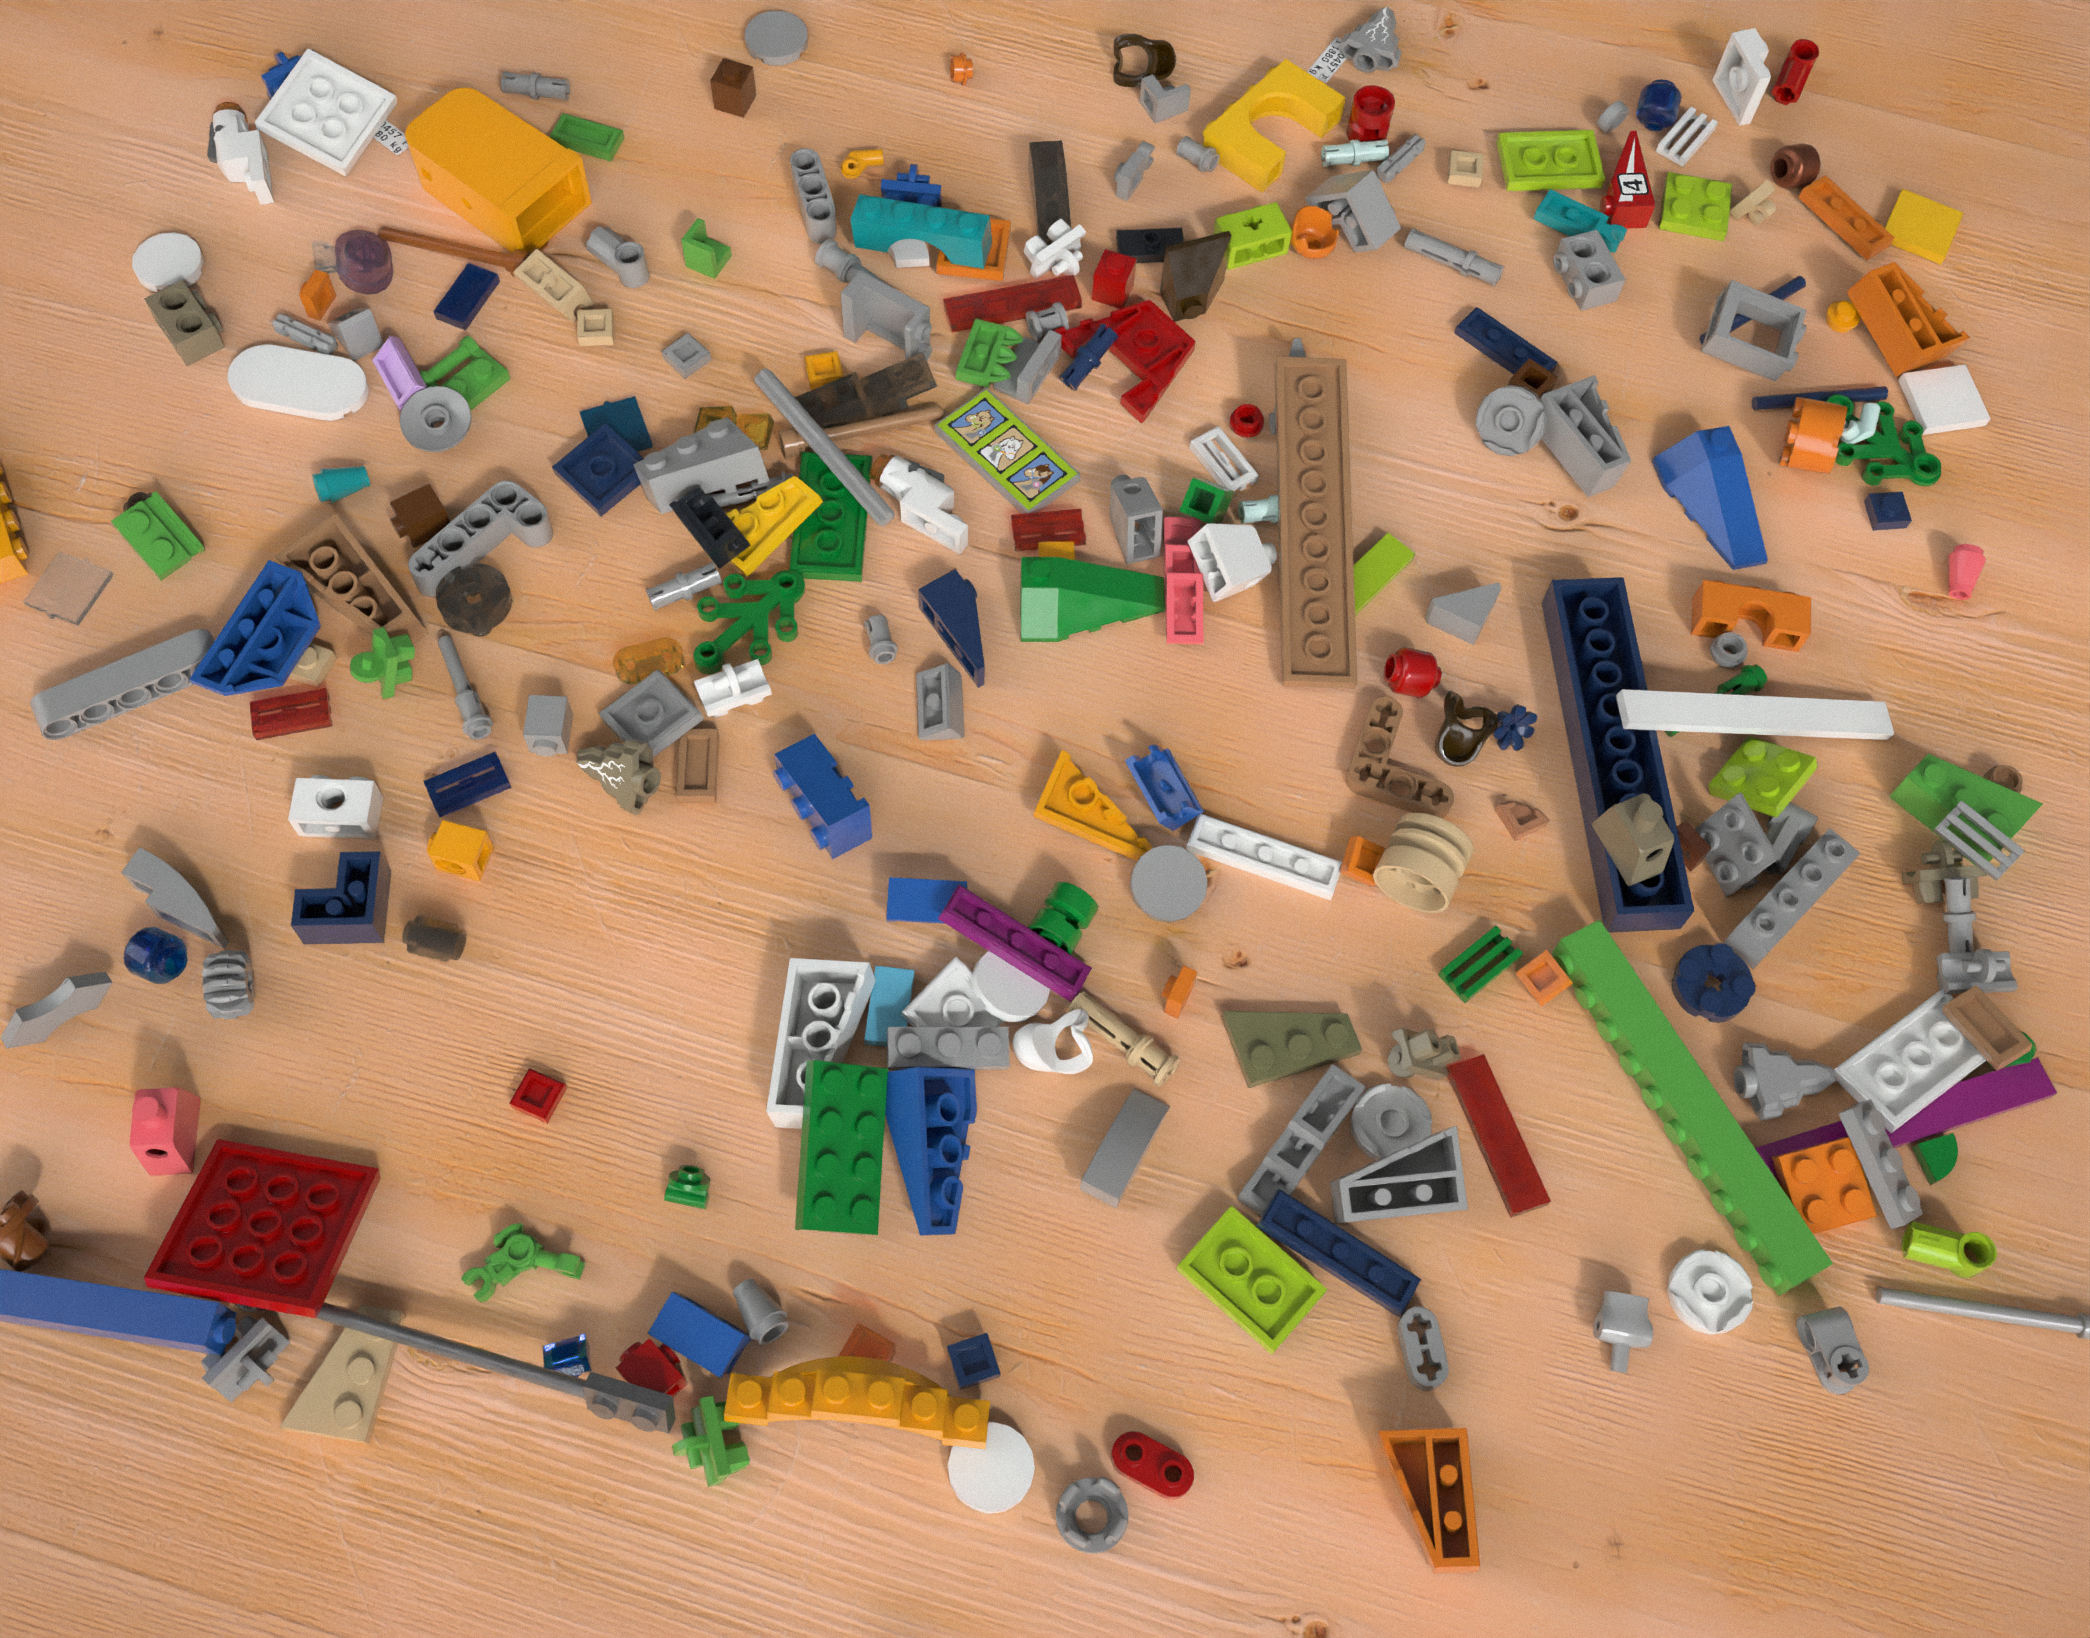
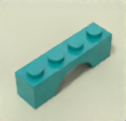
M859 194L850 219L856 248L887 253L890 246L895 242L904 239H915L927 242L940 249L950 260L951 264L984 269L992 246L990 215Z

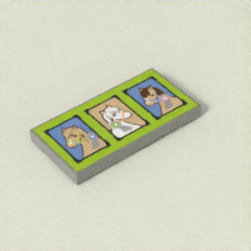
M987 388L935 424V433L1028 520L1080 481V473Z

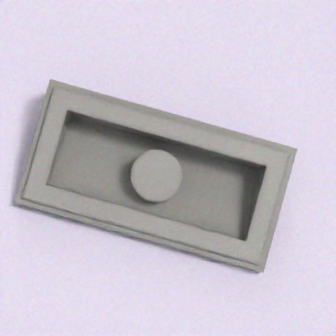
M949 663L916 673L919 739L948 740L963 738L964 714L961 673Z

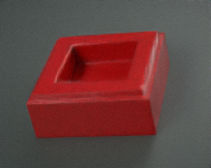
M529 1068L509 1104L511 1108L548 1124L567 1087L565 1083Z

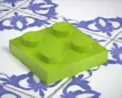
M1668 172L1664 180L1659 229L1724 241L1728 232L1732 184Z
M1748 736L1708 784L1710 795L1730 801L1738 793H1742L1751 809L1778 818L1818 768L1816 757Z

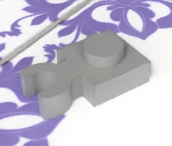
M1143 141L1136 153L1133 152L1126 163H1120L1114 176V181L1117 182L1116 197L1125 201L1129 200L1141 183L1144 171L1149 169L1154 158L1150 157L1155 149L1154 145Z

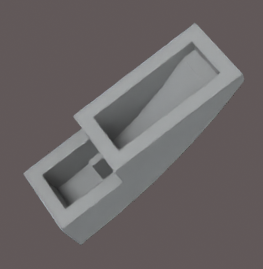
M139 847L121 873L134 889L149 895L145 901L158 918L225 949L229 941L220 923L196 890L179 872L161 858Z
M1134 1088L1081 1180L1080 1190L1117 1208L1170 1106Z

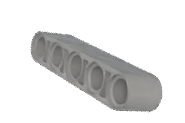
M195 629L41 691L31 699L30 705L42 736L49 740L66 738L194 685L189 679L214 643L212 634L205 629Z

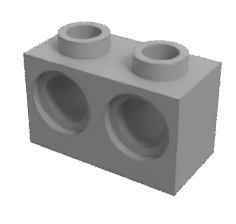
M1598 230L1561 239L1553 258L1554 268L1558 274H1561L1567 285L1569 296L1576 301L1580 311L1617 302L1626 279Z

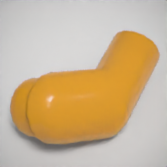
M883 149L851 151L841 164L842 174L848 179H854L860 176L868 166L884 165Z

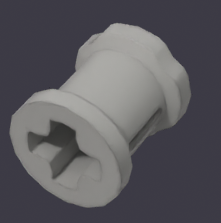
M1060 302L1053 303L1051 308L1036 313L1032 310L1026 312V322L1033 340H1041L1042 335H1046L1049 330L1054 331L1060 327H1065L1066 330L1069 329L1067 314Z

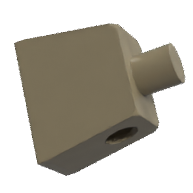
M1646 793L1612 806L1592 823V827L1628 886L1662 873L1674 843V836L1662 817L1663 810L1661 806L1652 801Z

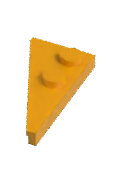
M1061 750L1035 808L1033 817L1138 861L1153 846L1144 836L1142 838L1138 836L1126 822L1127 817L1107 795L1100 793L1097 784L1090 776L1085 777L1072 763L1070 754L1067 751Z

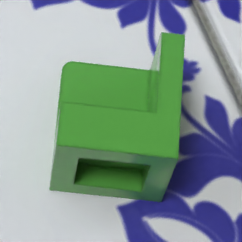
M700 218L696 219L681 239L686 267L713 279L718 276L732 257L731 247L707 237L705 220Z

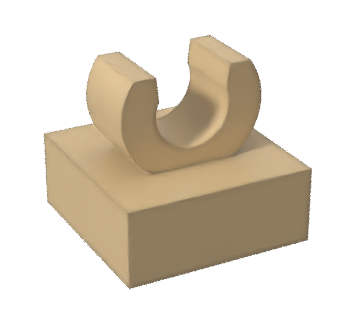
M1769 180L1765 181L1730 209L1731 214L1736 220H1739L1748 213L1750 221L1757 226L1776 211L1773 202L1765 199L1776 189Z

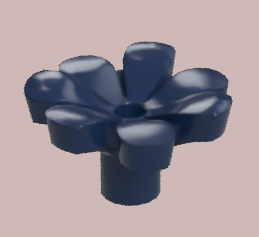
M1517 704L1513 706L1511 713L1500 711L1496 714L1498 725L1492 735L1498 739L1497 745L1503 751L1508 749L1510 745L1515 751L1524 747L1522 737L1530 738L1534 734V728L1530 725L1537 721V715L1531 711L1526 712V707Z

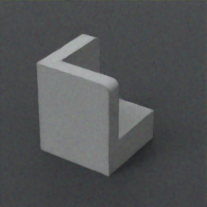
M1152 74L1142 78L1139 102L1156 124L1188 111L1191 89L1187 84L1176 88L1172 85L1163 88Z

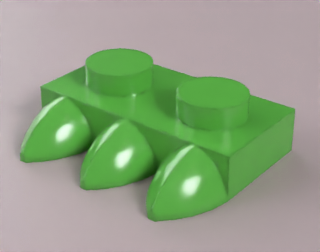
M975 319L956 369V380L989 388L990 383L1009 379V372L1001 364L1015 361L1017 356L1006 346H1013L1023 342V337L1013 328Z

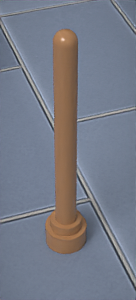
M936 405L822 430L832 441H838L938 420L943 417L944 410L941 406ZM793 428L779 431L780 446L785 459L797 457L799 452L805 451V447H810L797 431H794Z

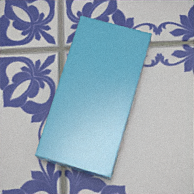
M875 965L874 976L876 982L870 997L864 1044L887 1047V1028L907 1027L908 1022L901 1016V1013L911 1003L914 970Z

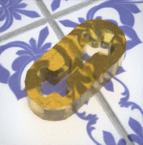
M669 637L624 647L616 652L613 658L615 674L620 681L626 684L640 683L657 669L665 676L677 673L684 665L682 646L677 640ZM669 651L672 659L664 661L662 653ZM633 660L635 669L628 670L626 662Z

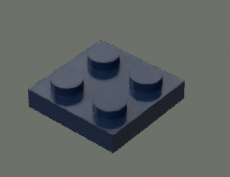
M605 423L553 465L552 469L559 479L602 517L641 484L633 464L644 458Z

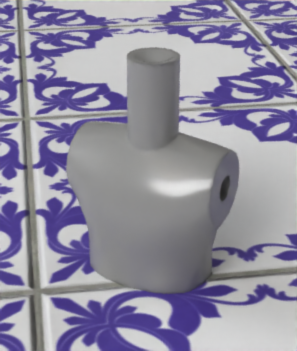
M1604 1291L1600 1311L1594 1320L1593 1335L1596 1339L1613 1344L1610 1371L1627 1373L1630 1347L1648 1348L1651 1345L1653 1326L1648 1319L1649 1298Z

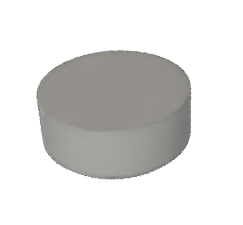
M1621 100L1616 101L1602 113L1597 121V125L1604 133L1613 131L1625 120L1629 113V108Z

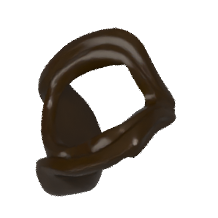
M1122 34L1114 40L1113 50L1117 62L1114 66L1113 76L1114 82L1117 85L1137 87L1141 85L1142 78L1153 74L1157 80H1163L1173 72L1176 65V55L1168 41L1152 40L1138 34ZM1130 46L1142 47L1148 56L1146 71L1139 75L1121 73L1123 65L1121 48Z
M1450 690L1444 699L1445 720L1436 737L1435 751L1445 764L1460 767L1476 759L1486 740L1496 730L1498 717L1496 713L1485 707L1465 708L1462 697ZM1483 717V726L1481 729H1472L1463 725L1458 718L1466 720Z

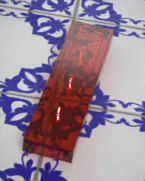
M1068 275L943 299V307L951 333L972 329L975 319L995 324L1026 319V312L1032 310L1036 313L1051 308L1053 303L1056 302L1062 303L1065 311L1082 308V298L1074 275Z
M1485 1055L1449 1065L1446 1068L1449 1081L1510 1218L1547 1206L1551 1200Z

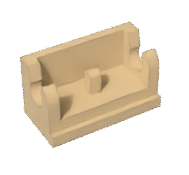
M538 249L513 272L517 278L556 310L563 313L571 322L577 321L574 310L578 305L585 310H591L595 306L583 285Z

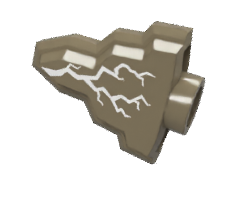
M629 739L624 744L613 743L607 749L594 746L578 750L576 763L589 777L600 781L606 793L617 799L620 808L634 815L641 813L644 805L648 802V798L654 795L660 785L661 774L657 768L652 766L653 749L648 747L647 742Z

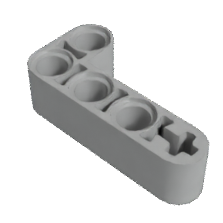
M505 480L496 483L410 557L408 567L418 591L430 597L442 594L511 533L530 547H542L548 544L553 537V529L546 507L513 481Z

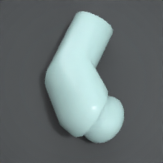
M1865 403L1862 407L1859 421L1850 420L1849 424L1845 421L1843 434L1840 436L1841 440L1848 444H1855L1873 436L1879 418L1880 406L1876 403Z

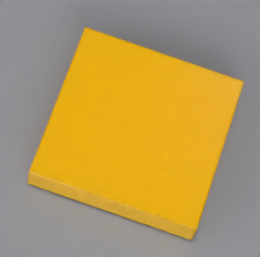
M1902 188L1884 228L1895 237L1891 244L1892 246L1941 265L1948 253L1964 212Z

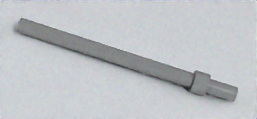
M1878 1287L1876 1291V1301L1878 1304L2076 1333L2078 1338L2090 1340V1314L2086 1313L2071 1316Z

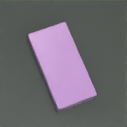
M389 336L372 361L399 410H402L404 404L413 394L428 387L401 339Z

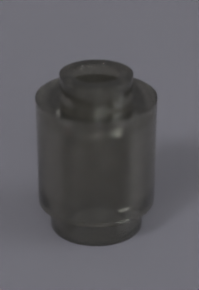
M418 915L414 921H408L402 941L403 944H407V951L410 954L448 962L450 959L459 960L465 948L467 934L465 930L459 929L455 923Z

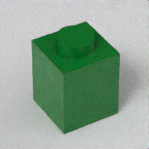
M1192 477L1179 511L1208 524H1222L1235 491L1205 478Z

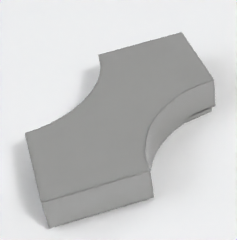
M106 972L67 977L59 988L44 999L32 1005L16 1009L1 1036L2 1042L7 1049L45 1042L48 1036L67 1020L81 1013L97 1009L112 984L111 979Z

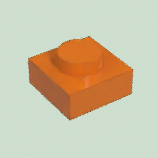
M315 269L309 280L303 283L299 293L307 316L319 321L337 296L328 273Z
M1358 835L1350 837L1339 873L1370 887L1377 886L1373 873L1386 848Z
M1545 950L1516 972V975L1541 1007L1573 984L1548 950Z
M1183 965L1178 977L1170 975L1161 995L1167 999L1164 1013L1177 1019L1179 1018L1194 987L1198 971Z

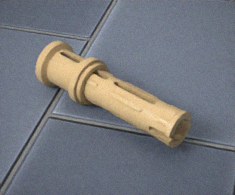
M1085 991L1080 992L1070 1004L1069 1012L1077 1009L1086 1010L1089 1018L1087 1025L1126 1054L1125 1059L1130 1066L1137 1065L1154 1078L1153 1083L1157 1087L1164 1085L1177 1069L1181 1060L1178 1056H1170L1153 1043L1154 1038L1149 1034L1139 1035L1091 998Z

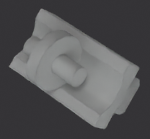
M1978 949L1976 952L1940 953L1936 957L1939 969L1936 975L1939 989L1943 988L1944 994H1959L1977 985L1984 993L2014 992L2018 985L2011 972L2009 951L1992 952L1989 949Z
M246 1316L235 1329L234 1335L239 1341L227 1353L224 1351L223 1356L208 1354L201 1361L206 1371L202 1379L231 1403L243 1391L246 1392L258 1379L266 1386H269L274 1381V1378L266 1370L291 1343L264 1318L258 1321L251 1316Z

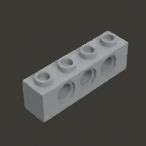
M1829 828L1741 921L1724 941V944L1730 946L1734 953L1741 957L1749 967L1754 969L1859 856L1860 852Z

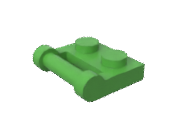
M466 336L458 342L459 347L427 372L422 370L419 373L427 387L439 386L436 384L437 381L469 357L472 362L441 386L460 393L467 401L470 410H472L508 382L510 376L507 369L479 348L470 336Z

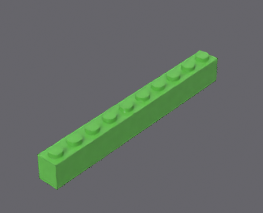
M1598 920L1562 938L1553 950L1552 956L1573 982L1572 986L1575 989L1577 1001L1584 1009L1589 1010L1597 1022L1600 1036L1606 1042L1611 1043L1619 1055L1622 1069L1627 1075L1633 1076L1637 1082L1644 1102L1651 1110L1656 1111L1664 1123L1667 1137L1672 1143L1678 1145L1686 1156L1691 1173L1698 1180H1702L1710 1192L1714 1208L1727 1218L1735 1230L1734 1235L1742 1249L1751 1254L1759 1266L1758 1271L1764 1283L1768 1287L1773 1288L1777 1295L1780 1296L1833 1264L1602 922Z

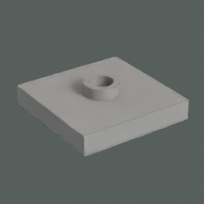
M659 669L599 713L603 722L623 743L629 739L647 742L648 747L653 749V758L704 720L701 712Z

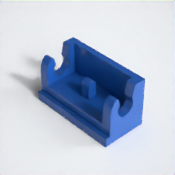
M1151 745L1148 747L1151 754L1147 757L1140 758L1137 755H1132L1125 762L1158 822L1168 829L1175 831L1203 813L1204 809L1171 750L1168 748L1164 750L1158 745Z
M889 877L886 921L945 924L938 919L958 885L968 890L967 881Z
M673 1291L647 1333L721 1378L725 1372L729 1374L751 1340L747 1332L687 1296Z

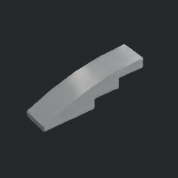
M1332 1064L1293 1116L1287 1128L1267 1153L1263 1162L1241 1190L1237 1199L1262 1216L1278 1189L1291 1196L1359 1099L1366 1086Z

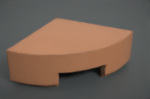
M1517 802L1501 803L1495 810L1514 841L1546 827L1550 821L1540 810L1536 808L1533 810L1527 806L1518 805Z

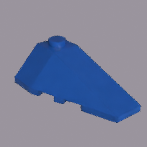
M1730 426L1696 431L1653 458L1652 463L1664 491L1670 498L1675 496L1685 507L1686 511L1684 514L1691 522L1697 521L1708 534L1707 541L1732 570L1767 563L1768 558L1742 453Z
M914 1067L888 1072L885 1116L920 1236L952 1235L956 1233L963 1193V1184L959 1179L962 1160H968L970 1146L965 1144L968 1126L975 1123L977 1113L975 1070Z

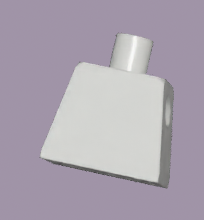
M1210 523L1206 524L1188 540L1213 602L1256 585L1271 572V564L1277 559L1275 546L1272 543L1262 544L1256 529L1251 525Z

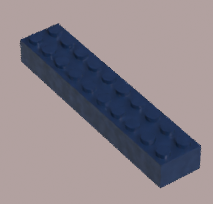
M1624 577L1552 580L1543 598L1542 608L1603 925L1609 933L1681 929L1693 914L1694 906L1656 730L1623 729L1616 695L1622 689L1647 690ZM1646 793L1652 801L1661 806L1663 810L1662 817L1674 836V843L1662 873L1628 886L1592 827V823L1612 806Z

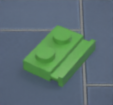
M155 491L151 494V497L145 501L141 500L111 520V523L159 580L162 581L191 561L193 556L199 552H204L205 548Z

